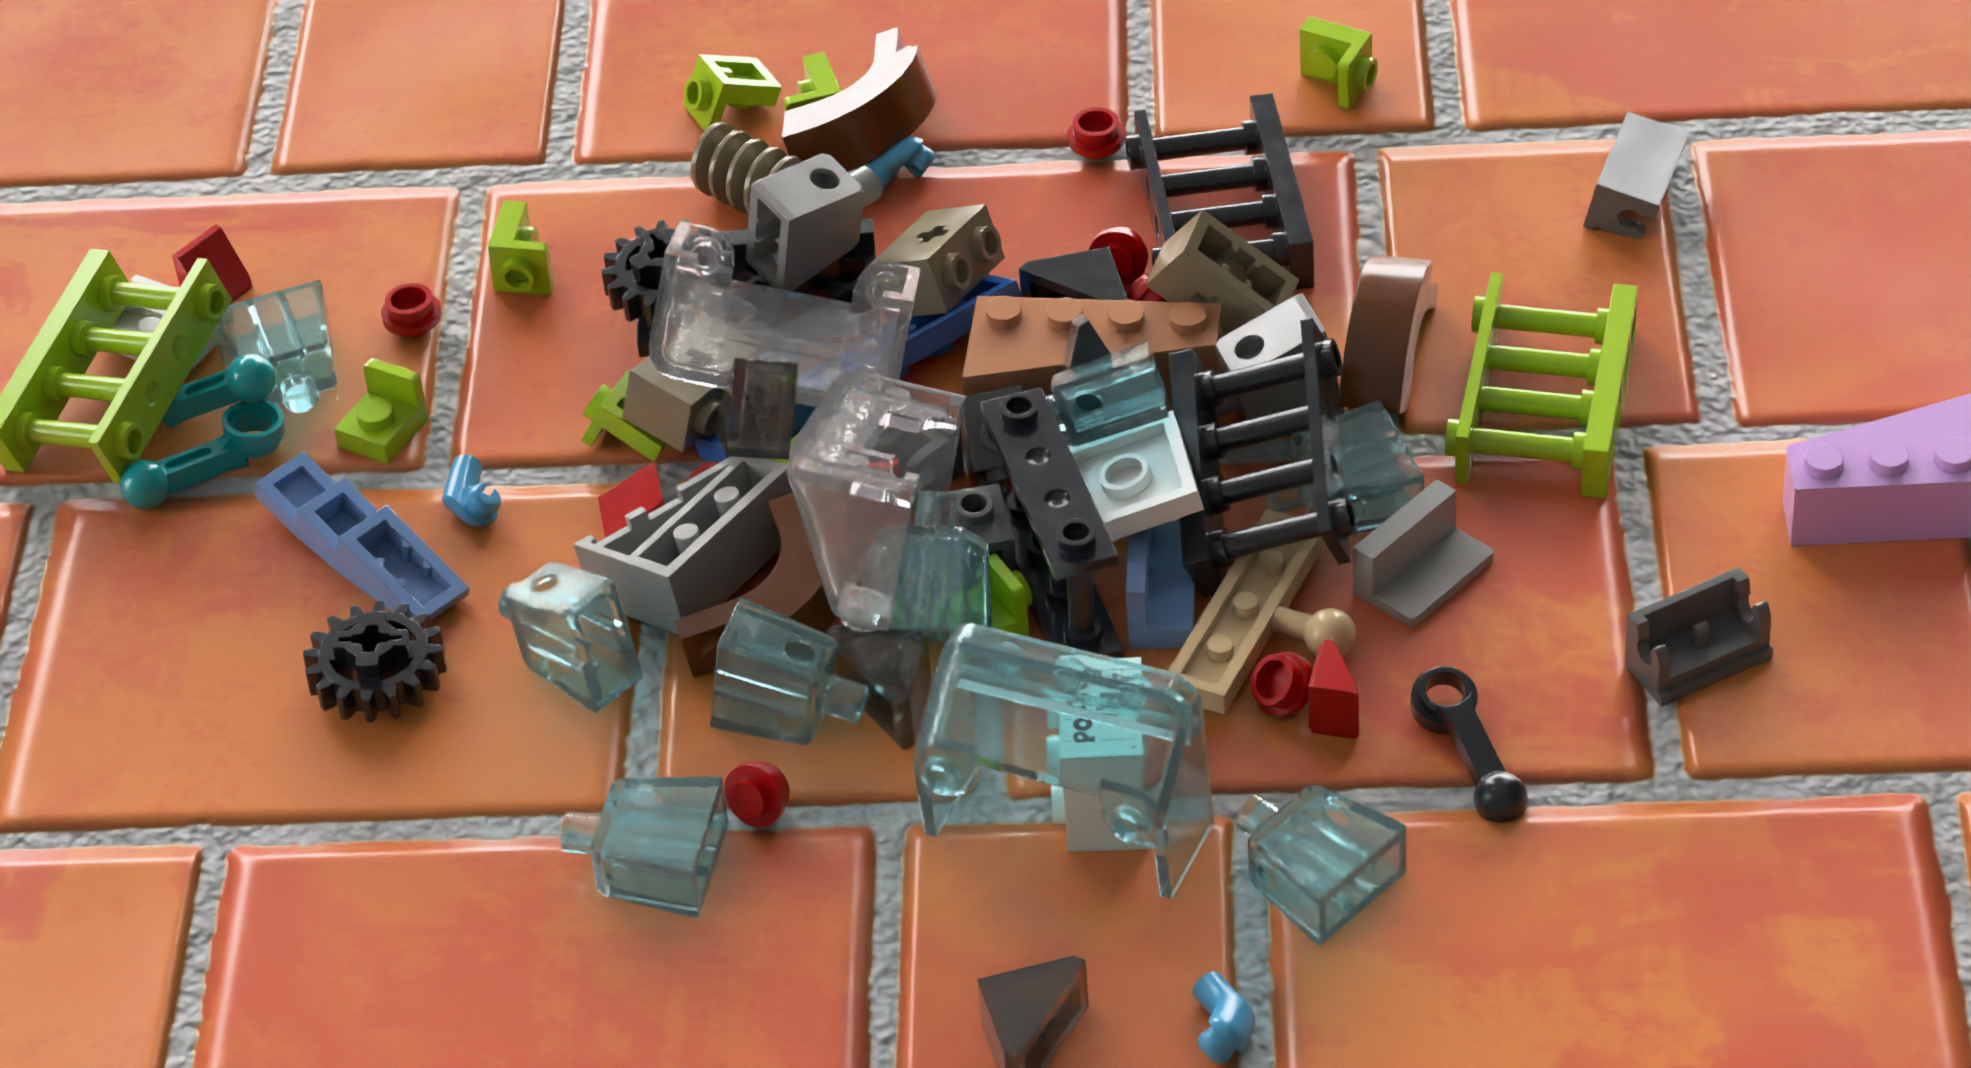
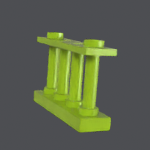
M90 249L0 394V463L6 471L25 473L41 445L49 444L92 449L112 481L120 483L124 470L130 464L138 461L139 457L143 454L146 445L232 301L208 259L197 258L181 287L130 283L109 250ZM125 307L166 310L153 333L112 329ZM98 352L139 356L126 378L85 374ZM70 398L111 402L98 425L56 421Z
M1491 272L1486 297L1475 296L1473 303L1471 331L1478 334L1459 420L1449 419L1447 423L1445 456L1455 457V483L1468 484L1474 453L1570 462L1571 469L1582 470L1581 496L1607 499L1636 336L1638 286L1613 284L1609 308L1598 307L1597 313L1502 305L1503 273ZM1500 329L1594 338V344L1602 345V349L1590 348L1589 354L1501 346L1497 345ZM1491 370L1584 378L1587 379V385L1595 387L1594 390L1583 389L1582 395L1492 387L1488 385ZM1483 411L1579 420V427H1587L1586 432L1575 431L1574 437L1485 429L1480 428Z

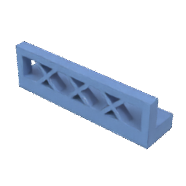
M1134 416V423L1152 418L1153 416ZM1179 519L1134 533L1128 537L1126 606L1129 649L1182 648L1195 627L1196 585L1182 566Z

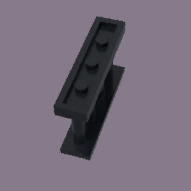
M1273 93L1250 96V120L1241 121V127L1152 138L1146 110L1134 111L1135 134L1125 136L1126 156L1129 170H1140L1158 247L1151 248L1152 266H1154L1163 244L1203 209L1228 228L1263 224L1265 230L1274 229L1275 232H1270L1269 239L1247 242L1297 277L1299 282L1295 290L1314 288V242ZM1241 150H1244L1245 156L1255 155V157L1250 158L1249 164L1161 175L1158 161ZM1253 187L1255 192L1264 191L1265 193L1260 195V201L1170 212L1167 200L1170 197Z
M1312 317L1300 320L1303 353L1216 374L1213 369H1205L1193 348L1169 354L1172 410L1182 434L1204 510L1179 519L1182 566L1204 598L1215 594L1227 574V566L1234 563L1235 557L1321 537L1338 565L1351 562L1349 536L1357 534V521L1352 503L1348 497H1345L1335 377L1342 376L1343 365L1335 340L1333 338L1325 340ZM1305 378L1307 405L1220 426L1216 421V407L1222 406L1223 399ZM1310 430L1311 458L1224 479L1223 475L1220 474L1219 459L1226 458L1227 451ZM1314 483L1316 511L1232 532H1228L1224 527L1223 512L1230 511L1232 503Z
M1042 388L1012 393L1007 396L980 402L981 414L1012 482L1013 490L1004 491L1002 495L1015 538V568L1024 576L1032 594V605L1029 607L1059 676L1060 660L1124 658V648L1092 579V571L1119 565V556Z

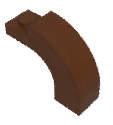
M898 27L876 34L874 62L869 71L860 80L833 96L785 111L782 139L789 156L795 155L802 161H805L820 154L831 155L848 172L883 155L892 146L910 136L928 117L937 97L918 45L905 46Z
M1371 254L1366 260L1358 281L1349 320L1338 407L1397 414L1408 411L1415 350L1421 322L1426 310L1436 307L1438 283L1431 282L1432 260Z
M828 480L768 501L781 543V550L773 571L758 587L736 599L674 620L694 678L711 671L727 669L735 663L753 656L757 660L762 675L774 671L793 661L812 647L838 617L850 588L852 557L836 498Z

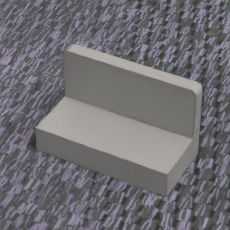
M1436 479L1353 547V594L1408 627H1416L1493 562V549L1456 528V490Z

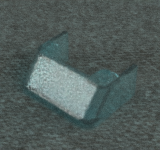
M963 624L955 628L939 656L913 755V766L924 834L937 837L961 796L973 790L980 778V767L1099 797L1102 819L1116 838L1128 844H1139L1154 848L1159 896L1172 899L1214 825L1201 697L1195 687L1180 675L1142 664L978 624Z

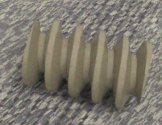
M716 122L709 126L701 135L693 151L691 179L695 188L703 194L713 196L721 203L731 205L741 213L749 214L750 191L753 182L803 161L795 155L787 156L778 147H769L765 141L759 138L752 139L743 130H734L726 122Z

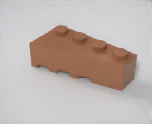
M977 296L962 383L964 396L1021 385L1022 391L1041 387L1052 412H1058L1055 408V402L1072 320L1083 313L1147 409L1172 406L1169 354L1193 348L1206 370L1213 369L1216 374L1222 373L1215 349L1217 341L1223 337L1222 304L1190 301L1153 302Z

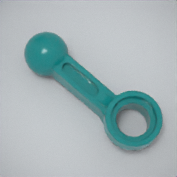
M255 354L243 355L232 362L229 369L182 385L161 422H164L171 429L185 420L238 401L246 403L263 401L274 390L276 384L275 370L271 363L262 356Z
M266 400L257 403L240 401L233 404L222 416L223 435L219 438L156 462L139 460L130 464L124 470L120 480V489L124 499L136 508L152 509L159 506L167 498L168 494L227 471L249 467L248 457L266 456L278 448L285 435L283 411L278 405ZM250 431H263L260 433L253 434L246 433Z

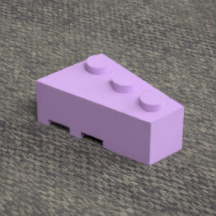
M1971 394L1787 445L1782 502L1790 546L1971 538Z

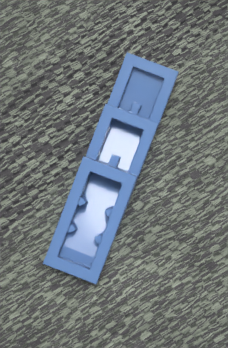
M305 451L255 483V498L284 526L339 574L374 600L384 601L385 607L394 612L397 607L405 603L409 604L412 618L426 612L431 621L469 595L470 588L388 505L377 510L346 478L335 483Z

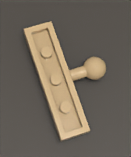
M1266 509L1257 525L1294 516ZM1321 537L1239 556L1235 559L1163 678L1164 697L1225 715L1273 632L1305 640L1307 647L1315 656H1317L1320 644H1323L1324 640L1334 641L1342 657L1352 650L1357 638L1356 626L1352 618L1344 611L1336 608H1325L1310 615L1288 608L1325 546V542Z

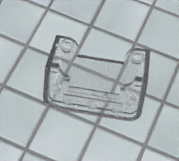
M679 221L665 252L649 341L650 359L654 367L662 375L678 381L858 416L876 415L892 404L897 392L921 268L894 262H877L872 264L859 275L855 284L852 303L731 280L735 260L734 248L730 239L715 228Z
M863 372L841 374L836 377L792 442L787 476L830 609L841 618V622L846 627L862 632H871L878 629L888 631L895 619L897 607L895 597L904 548L915 544L936 546L939 540L936 494L950 491L966 402L965 395Z

